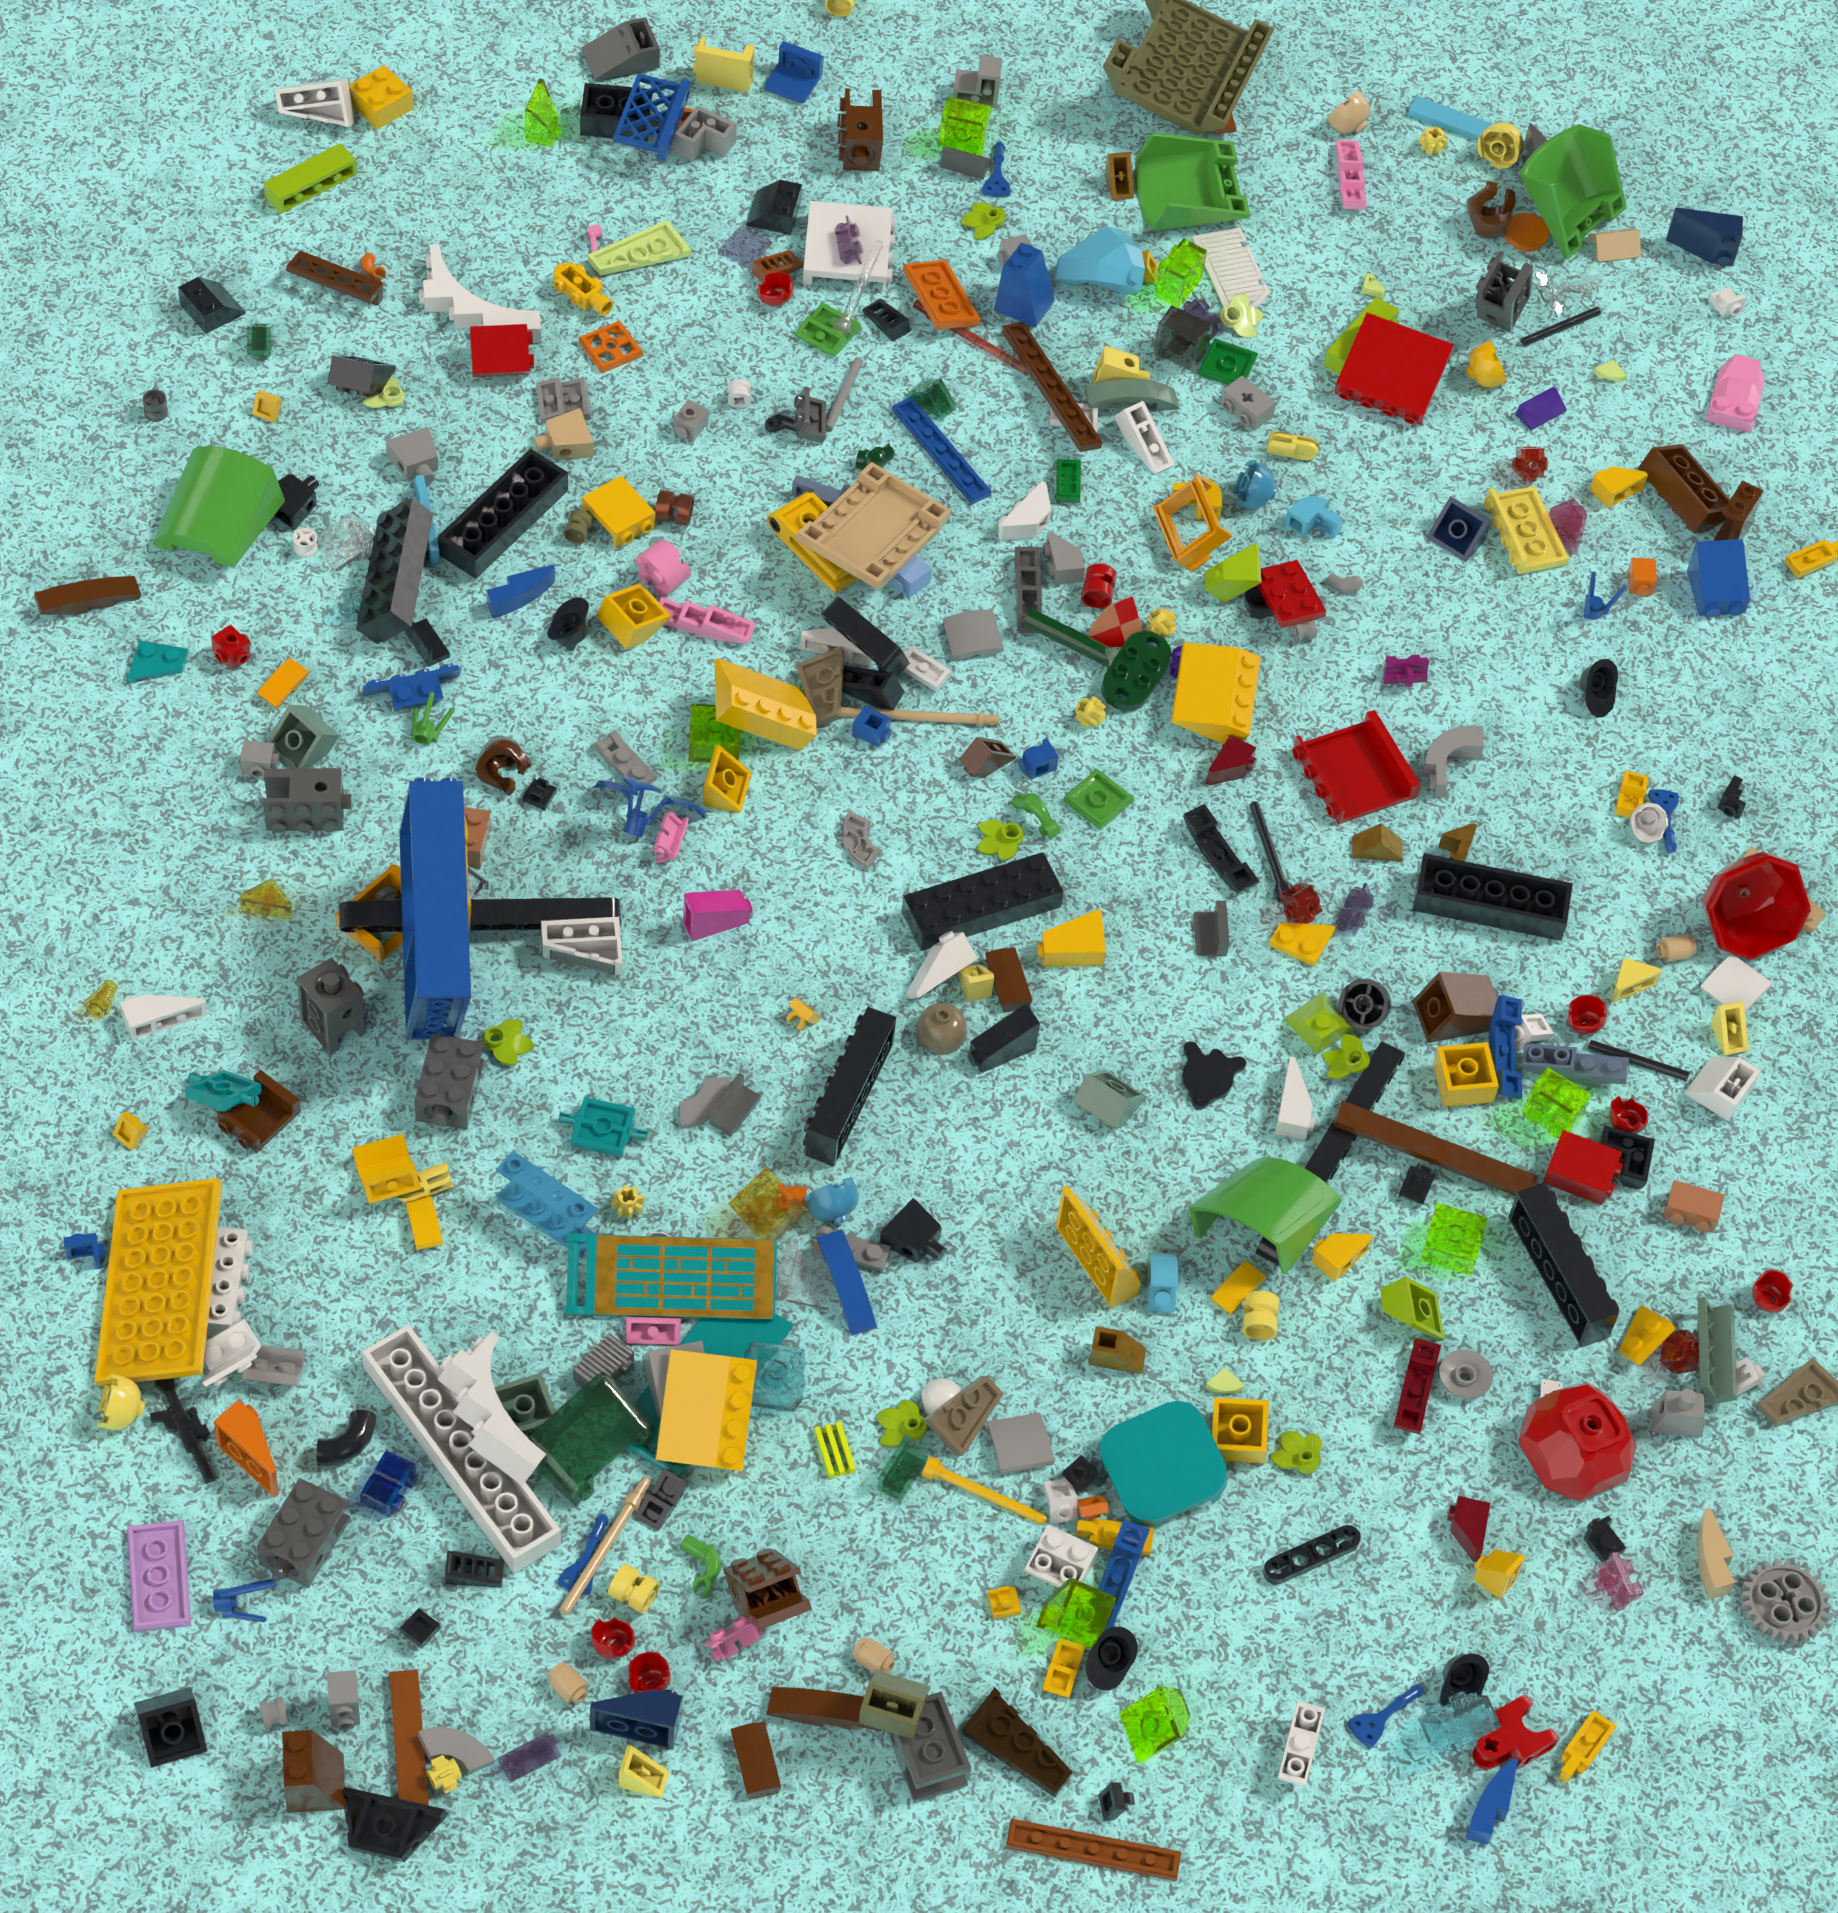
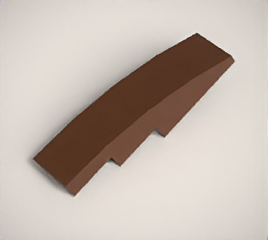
M135 576L83 580L34 593V599L40 615L85 614L89 608H108L114 606L115 601H136L141 597Z
M771 1688L766 1715L820 1727L824 1723L850 1730L853 1726H858L879 1732L882 1731L881 1729L859 1723L860 1709L864 1696L805 1688Z

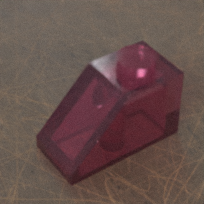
M1575 498L1551 507L1549 517L1559 538L1574 555L1577 554L1587 513L1585 508Z

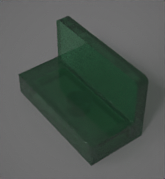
M906 1434L879 1475L877 1487L878 1491L900 1503L907 1495L929 1457L910 1447L911 1437Z

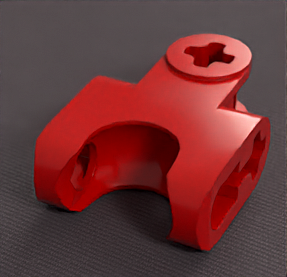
M1527 1695L1518 1697L1494 1711L1485 1719L1484 1724L1489 1731L1479 1737L1472 1752V1759L1479 1768L1490 1770L1508 1759L1514 1758L1518 1760L1517 1768L1520 1769L1554 1749L1560 1738L1553 1729L1549 1728L1542 1732H1533L1524 1726L1522 1717L1530 1712L1531 1706H1533V1702Z

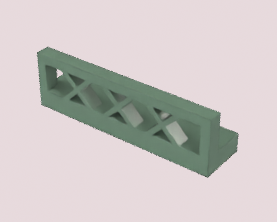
M1706 1297L1697 1298L1700 1389L1711 1405L1737 1400L1734 1309L1731 1304L1712 1308Z

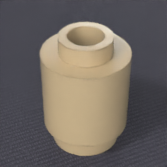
M1686 934L1662 937L1656 946L1658 957L1663 958L1666 963L1689 959L1692 955L1696 954L1697 949L1694 937L1692 935L1687 936Z
M862 1637L852 1651V1656L856 1658V1662L872 1673L875 1670L890 1673L895 1665V1660L893 1659L894 1652L872 1638Z
M561 1662L548 1673L547 1678L550 1680V1686L568 1705L573 1703L577 1705L587 1697L589 1685L571 1665Z

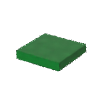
M1214 338L1198 375L1226 385H1230L1240 376L1247 379L1258 357V353Z

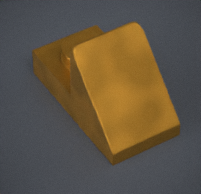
M1471 823L1443 833L1438 847L1451 851V859L1465 861L1477 824Z

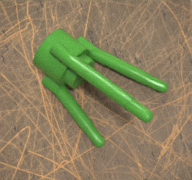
M430 692L423 719L419 722V706L413 707L410 736H412L416 743L429 745L432 741H437L439 733L455 711V708L451 707L435 729L434 723L428 720L434 692Z

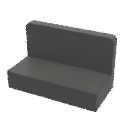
M944 147L940 167L984 180L991 159L951 147Z
M1216 901L1214 912H1194L1193 914L1197 956H1227L1229 948L1226 901Z
M741 1073L737 1074L710 1109L709 1124L732 1137L761 1100V1095L743 1085L744 1075Z

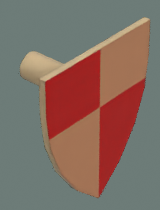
M1133 596L1111 604L1100 613L1092 624L1087 636L1109 647H1122L1132 634L1143 631Z

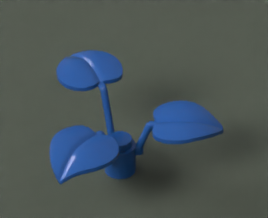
M621 776V779L629 787L606 780H598L595 788L606 786L621 791L628 797L627 820L623 832L642 838L646 824L651 826L652 820L666 804L691 807L703 818L706 817V812L698 805L684 799L665 796L649 818H646L647 812L640 810L644 791L650 790L661 793L662 790L652 784L638 781L632 777ZM633 795L638 796L635 808H633Z

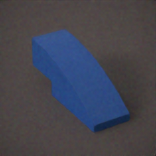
M554 565L507 576V585L486 590L487 606L492 618L518 610L547 591L555 583Z
M1512 1758L1503 1766L1486 1787L1471 1818L1465 1839L1488 1845L1493 1833L1495 1820L1504 1822L1509 1811L1518 1763L1517 1759Z

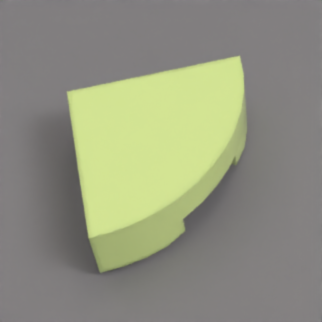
M1366 273L1361 293L1384 298L1385 288L1376 280L1374 275Z
M1615 360L1594 369V374L1601 379L1614 380L1617 383L1626 381L1627 375Z
M1225 1367L1211 1378L1205 1387L1214 1393L1236 1394L1244 1389V1384Z

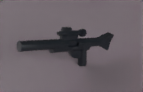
M174 1378L155 1380V1387L166 1395L170 1406L167 1410L150 1413L151 1424L163 1422L169 1432H178L188 1454L192 1453L205 1484L215 1481L214 1474L198 1441L199 1438H202L203 1441L208 1440L207 1435L210 1432L207 1425L201 1424L195 1407L188 1409L189 1416L192 1417L188 1419L174 1389Z

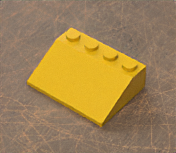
M1184 642L1181 650L1170 723L1222 744L1226 742L1229 735L1244 741L1250 735L1261 657L1237 647Z
M720 658L714 660L716 721L797 750H802L817 736L816 715L801 688Z
M1067 1185L1062 1187L1055 1227L1111 1309L1138 1296L1142 1284L1141 1277L1136 1270L1131 1269L1127 1263L1125 1253L1121 1249H1117L1109 1230L1104 1229L1099 1223L1096 1211L1092 1208L1090 1209L1086 1202Z
M670 1349L655 1460L742 1471L757 1360Z

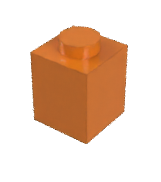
M1632 557L1627 570L1629 594H1637L1642 597L1653 595L1657 583L1656 560Z

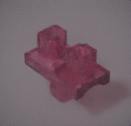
M1615 1552L1611 1553L1608 1560L1598 1566L1601 1578L1595 1582L1597 1590L1607 1591L1616 1610L1624 1609L1630 1602L1637 1601L1644 1594L1641 1584L1637 1582L1631 1583L1629 1576L1633 1573V1565L1630 1559H1621L1619 1553Z

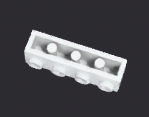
M218 1227L207 1335H215L241 1320L242 1313L238 1312L239 1304H244L245 1288H242L243 1280H248L249 1264H246L247 1256L252 1257L253 1241L249 1240L248 1230Z

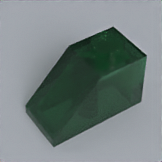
M250 323L247 326V355H253L254 360H267V356L273 354V323Z

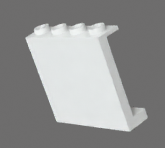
M810 201L803 284L812 285V277L882 282V291H886V284L891 283L892 269H888V266H893L894 252H889V249H894L895 235L890 234L891 231L895 232L896 218L892 217V208Z

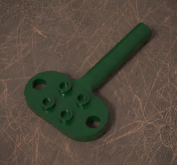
M1033 608L1030 609L1023 623L1024 626L1104 665L1107 668V672L1101 685L1102 696L1108 704L1123 711H1134L1141 708L1148 701L1167 670L1172 656L1171 647L1166 639L1150 631L1134 633L1125 641L1122 647L1114 649ZM1146 643H1155L1158 648H1150ZM1121 693L1125 695L1127 699L1120 700L1116 698L1115 694Z

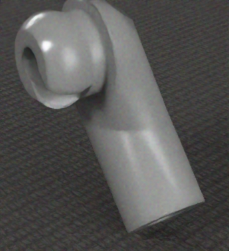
M1331 573L1326 579L1328 585L1342 594L1356 592L1363 586V580L1358 576L1341 579L1334 573Z

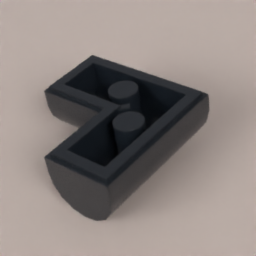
M1604 1126L1599 1143L1621 1151L1620 1158L1624 1159L1620 1183L1625 1187L1633 1189L1643 1188L1648 1180L1655 1139Z

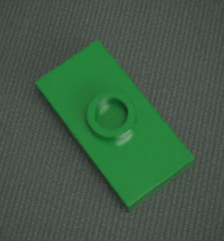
M1057 459L1056 501L1080 503L1081 461Z

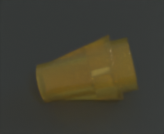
M105 980L86 999L85 1009L91 1016L103 1018L109 1014L115 993L118 990L117 984L111 980Z

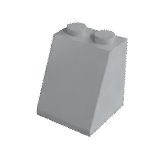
M702 1341L651 1350L642 1355L645 1373L658 1418H661L670 1349L705 1353Z

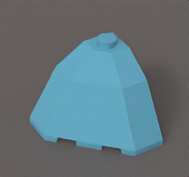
M1107 225L1103 226L1096 233L1075 245L1073 249L1058 257L1054 280L1072 286L1088 282L1127 295L1140 292L1145 272L1142 249L1125 231Z

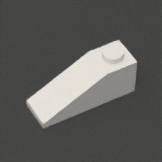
M1144 401L1128 407L1114 416L1125 440L1154 474L1175 465Z
M834 628L802 631L801 649L824 654L842 647L845 651V661L867 667L872 666L873 661Z
M949 931L939 937L940 942L932 946L905 994L908 999L921 997L978 959L964 932L953 933Z
M144 994L138 997H130L126 1001L120 1002L122 1018L132 1040L207 1016L204 998Z
M1290 1056L1275 1134L1306 1140L1307 1132H1313L1316 1117L1311 1116L1313 1105L1296 1058Z

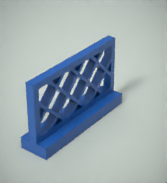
M638 73L613 136V142L657 153V159L666 161L674 140V133L678 129L690 97L691 81L682 79L679 84ZM640 82L650 84L651 88L643 90L640 87ZM670 89L674 93L665 96L661 90ZM657 93L660 98L651 101L648 95ZM643 98L645 104L636 106L634 100ZM664 103L668 109L659 112L655 106ZM651 109L654 114L645 117L642 111ZM637 114L639 120L630 122V120L627 118L628 116ZM658 119L662 125L653 128L649 122ZM645 125L648 130L638 133L635 127ZM630 130L633 136L626 137L622 136L621 133ZM652 135L656 140L655 144L645 142L643 138Z

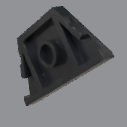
M348 1787L343 1789V1796L346 1798L347 1812H345L346 1824L349 1827L347 1833L348 1847L352 1851L405 1862L448 1815L445 1809Z

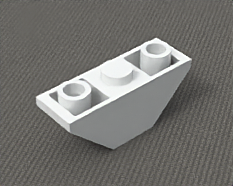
M1041 481L1036 488L1032 487L1027 493L1026 498L1022 502L1018 501L1013 507L1012 512L1000 519L998 523L999 539L1036 538L1049 524L1051 505L1047 485L1044 481Z
M1297 1701L1277 1779L1303 1787L1306 1786L1325 1708Z

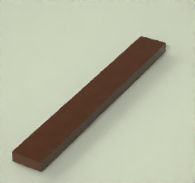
M1018 322L1003 325V335L1079 452L1100 449L1103 443L1026 324Z
M1343 1100L1339 1105L1333 1124L1335 1127L1516 1196L1518 1191L1535 1186L1538 1178L1535 1174Z

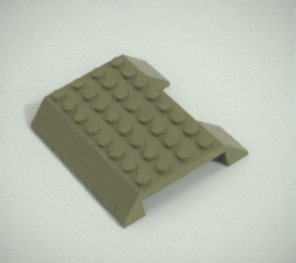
M1144 0L1153 23L1138 51L1137 48L1117 39L1103 64L1114 92L1124 99L1142 106L1145 110H1149L1195 134L1225 128L1275 28L1254 19L1249 31H1246L1187 0Z

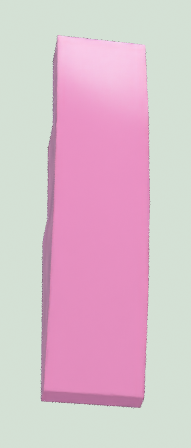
M1336 140L1339 189L1343 209L1366 210L1365 180L1362 172L1363 159L1359 143L1355 140Z
M661 597L659 601L663 608L671 615L664 625L715 640L748 644L756 625L752 621L713 605H710L708 610L689 601H686L684 606L664 597Z

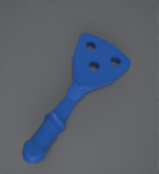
M997 142L994 145L995 153L993 156L995 169L993 175L985 181L982 194L993 197H1006L1011 195V189L1007 180L1002 176L1001 170L1005 146L1002 142Z
M1664 789L1649 790L1648 797L1651 803L1658 804L1667 814L1668 827L1665 829L1663 837L1666 851L1673 853L1677 849V843H1675V832L1671 825V814L1677 808L1679 795L1676 792Z
M600 1514L596 1517L594 1527L588 1535V1542L584 1553L579 1561L567 1567L560 1575L557 1582L559 1586L568 1591H571L579 1578L576 1574L583 1572L592 1557L594 1549L601 1541L603 1531L609 1522L606 1514ZM593 1577L582 1595H589L591 1593ZM569 1579L570 1582L566 1583L564 1580Z
M1419 1684L1411 1686L1408 1691L1398 1695L1393 1703L1379 1713L1361 1714L1350 1718L1348 1727L1360 1742L1368 1748H1373L1382 1737L1385 1722L1392 1714L1402 1708H1406L1417 1697H1421L1424 1688Z

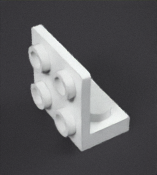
M244 1318L206 1340L204 1362L210 1369V1372L202 1382L205 1387L212 1383L214 1386L223 1383L229 1378L228 1375L234 1370H237L238 1373L244 1371L252 1365L251 1361L257 1358L256 1353L260 1349L261 1344Z

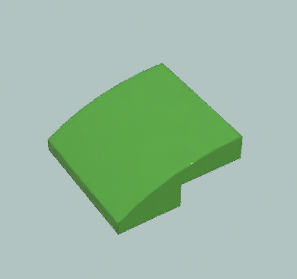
M821 302L812 316L805 318L796 331L795 336L835 357L860 330L861 324Z

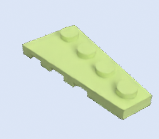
M665 220L588 254V262L602 276L689 257L692 254V250L670 222Z

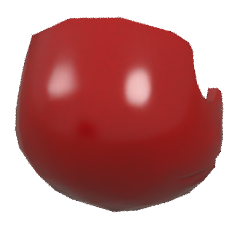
M782 272L765 275L762 285L758 284L759 299L769 306L784 305L793 296L791 276Z
M1582 995L1569 1003L1568 1022L1575 1032L1584 1035L1594 1034L1605 1026L1607 1020L1606 1005L1599 997Z
M1620 1096L1611 1101L1609 1121L1613 1128L1634 1134L1645 1129L1648 1124L1649 1114L1643 1105L1635 1102L1634 1098L1622 1101Z
M1776 1269L1766 1270L1753 1284V1301L1761 1310L1775 1313L1783 1311L1792 1300V1281L1785 1273Z
M616 1617L607 1622L598 1619L591 1628L592 1645L598 1655L606 1659H618L628 1655L633 1650L635 1633L628 1623L618 1620Z
M648 1651L638 1654L628 1664V1683L634 1693L654 1689L662 1691L669 1686L671 1681L670 1668L667 1660L660 1653Z

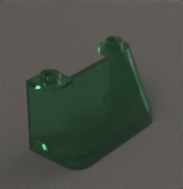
M601 1372L539 1426L528 1439L546 1453L536 1470L576 1506L581 1501H586L592 1496L594 1492V1478L631 1444L635 1447L648 1445L656 1432L653 1424L613 1378L606 1372Z

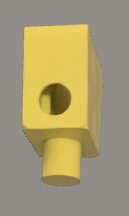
M1104 346L1093 372V384L1115 379L1149 380L1150 372L1139 370L1138 356Z

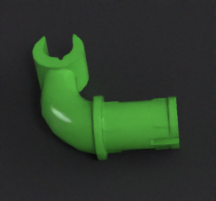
M1018 793L1017 796H1013L1012 805L1014 808L1024 809L1028 813H1033L1041 823L1039 831L1043 837L1048 835L1049 839H1052L1060 833L1059 825L1051 818L1048 809L1038 795L1034 793L1027 795Z
M687 1534L680 1548L682 1551L698 1558L701 1564H705L704 1575L697 1577L693 1581V1591L695 1594L699 1587L705 1585L706 1589L702 1594L703 1598L706 1599L712 1595V1584L721 1571V1559L713 1544L707 1545Z

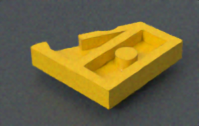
M1280 922L1269 941V946L1315 967L1333 936L1336 927L1333 925Z
M1641 1305L1625 1335L1619 1352L1626 1359L1640 1366L1676 1328L1669 1320Z

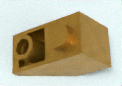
M1096 1326L1089 1365L1142 1374L1146 1348L1121 1330Z

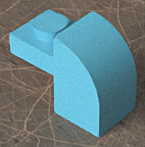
M1309 496L1298 500L1288 510L1285 525L1303 537L1316 526L1335 538L1340 533L1343 519L1335 512L1328 510L1329 501L1327 499Z
M1148 1253L1147 1280L1149 1286L1147 1310L1175 1312L1176 1287H1178L1177 1256L1168 1253Z

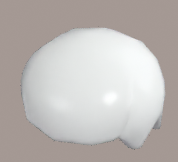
M1647 802L1635 808L1630 817V825L1633 834L1640 841L1653 843L1663 838V833L1668 827V818L1665 810L1658 804Z
M937 1378L928 1382L924 1386L921 1396L924 1412L927 1416L961 1391L960 1387L951 1379Z

